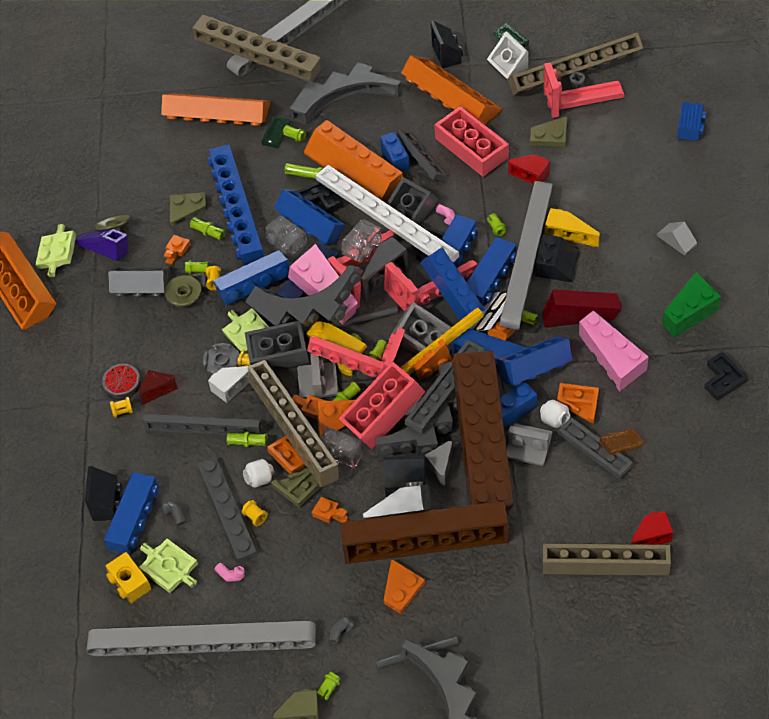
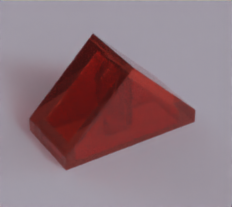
M148 370L138 393L144 405L178 388L173 375Z

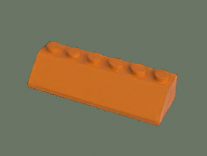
M410 55L401 72L406 76L407 81L418 84V88L424 92L428 91L431 93L430 96L432 98L440 99L445 107L455 110L461 106L484 125L502 111L501 107L427 58Z
M169 93L162 94L161 115H167V119H177V116L184 117L183 120L200 118V121L210 122V119H217V123H227V120L234 121L233 124H244L245 121L250 122V125L261 126V123L267 120L271 101Z
M328 120L314 130L304 150L305 155L323 168L327 165L331 166L383 202L391 197L403 177L400 170Z
M0 232V297L20 328L25 330L48 318L56 306V302L10 233Z

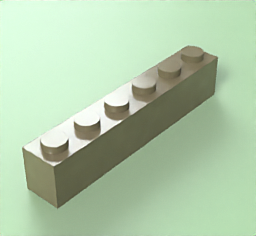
M543 544V574L669 576L670 545Z

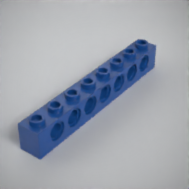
M228 144L209 149L210 157H207L209 167L214 168L211 170L213 180L218 181L215 183L217 193L221 192L222 194L219 196L221 206L225 205L226 207L223 209L225 219H229V222H227L229 232L234 234L231 235L233 245L238 247L235 249L238 260L241 259L243 266L263 258L264 255L230 145Z

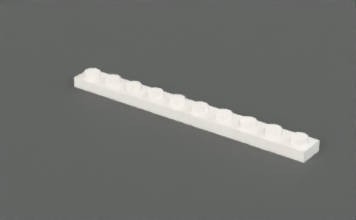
M327 165L316 175L317 181L428 256L442 247L452 262L459 258L457 250L331 166Z

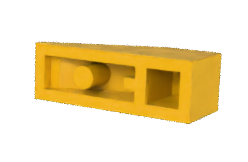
M550 208L545 223V235L558 236L566 241L599 247L600 233L568 211Z
M316 321L306 333L309 340L312 336L360 354L367 347L362 341L325 322Z

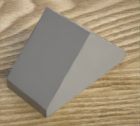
M685 221L669 223L657 233L660 239L684 256L697 246V242Z
M451 441L444 443L425 455L427 468L443 486L446 485L453 454Z

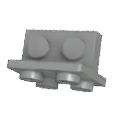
M311 354V365L297 367L300 397L307 399L308 395L317 398L336 396L338 385L335 363H323V360H319V356Z
M521 424L510 426L506 449L507 459L543 466L551 442L552 431Z

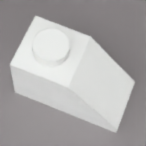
M248 366L221 368L208 380L211 391L228 403L249 384Z

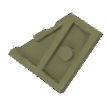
M567 117L532 127L530 146L565 147Z
M205 192L170 195L171 226L177 225L176 222L183 218L187 220L195 214L206 211Z
M308 468L303 469L299 473L295 472L288 475L289 478L279 482L273 480L271 482L275 490L297 507H301L321 488Z

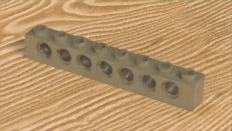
M202 14L192 28L194 40L305 81L313 82L322 69L321 58L317 55L216 20L213 17Z
M637 32L549 63L552 64L553 69L557 70V80L571 76L574 72H583L638 53L643 49V45ZM544 64L509 77L507 80L512 94L516 95L544 85Z
M263 360L248 366L249 383L319 486L324 487L339 480L337 462L268 363Z

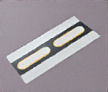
M507 291L493 294L491 301L484 306L485 310L482 311L484 316L473 324L470 329L476 331L491 329L503 311Z

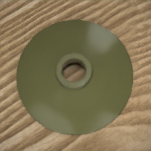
M120 215L105 219L97 223L95 228L97 230L115 229L120 231V227L130 220V216Z
M178 276L170 280L166 285L165 297L172 305L188 306L200 297L201 285L192 276Z

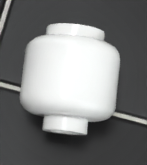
M549 400L540 409L542 422L551 427L561 428L570 419L569 408L556 400Z
M264 459L248 463L245 470H243L245 482L254 488L269 484L272 480V475H274L273 466Z

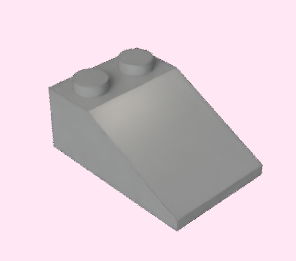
M413 302L405 310L392 333L396 334L398 327L404 329L405 333L400 347L418 354L451 327ZM452 342L447 345L449 352L452 349Z

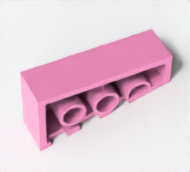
M315 244L290 266L288 278L306 294L312 295L330 286L339 276ZM351 292L349 298L343 302L348 309L345 312L344 318L339 321L342 325L356 313L358 302Z
M592 311L579 322L580 337L590 351L595 354L599 364L603 365L609 378L613 379L619 392L647 370L648 356L596 312Z

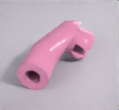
M441 204L438 205L436 212L445 216L444 223L450 225L455 217V212Z
M219 563L215 567V571L227 582L240 581L245 576V569L241 566L235 567L234 570H229L224 564Z

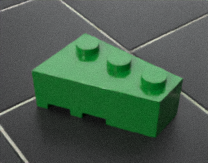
M696 272L665 309L662 325L673 337H676L718 311L721 296Z

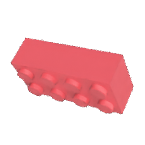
M461 106L434 124L435 139L482 177L509 158V144Z
M392 361L342 414L339 420L372 450L375 447L376 438L385 436L422 397L425 390Z

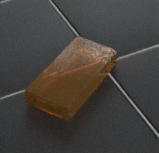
M633 428L601 436L599 440L600 444L610 455L637 448L643 444V440Z

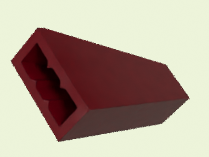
M553 289L542 310L544 327L579 324L592 311L596 312L605 321L615 320L618 313L621 312L622 303L619 301L618 293Z

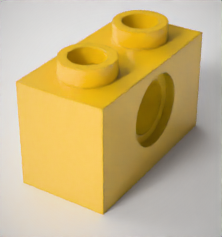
M127 552L105 565L108 571L106 577L112 585L116 583L119 587L117 591L122 599L127 598L130 603H133L152 590L149 581Z

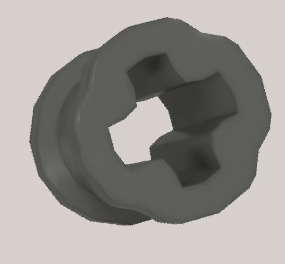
M580 72L571 74L569 90L584 87V74Z

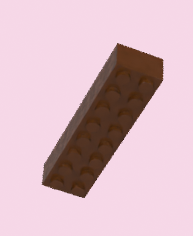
M494 351L454 353L452 369L468 504L480 505L488 504L492 501H504L506 512L510 511L513 506Z
M492 501L488 504L480 505L470 504L465 507L453 506L442 510L431 509L427 512L419 513L409 512L404 515H388L381 518L369 517L365 520H348L340 523L346 564L509 543L508 519L504 501Z

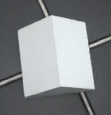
M505 32L487 60L508 79L512 75L528 69V51L508 32Z

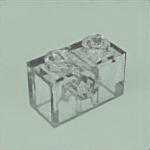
M281 215L265 227L267 241L272 245H276L281 252L287 253L291 257H294L308 245L306 233Z
M361 219L343 239L342 254L361 263L365 257H369L372 249L380 244L382 239L381 227Z
M329 427L325 428L320 437V440L335 461L353 468L356 467L364 453L362 440Z

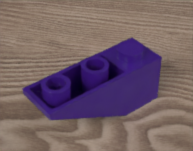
M115 229L87 232L75 240V244L116 261L128 253V235Z

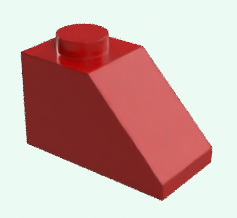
M535 154L510 159L508 162V174L533 185L535 181L543 182L550 173V161Z
M652 512L645 516L632 538L631 545H661L672 542L673 530L666 512Z

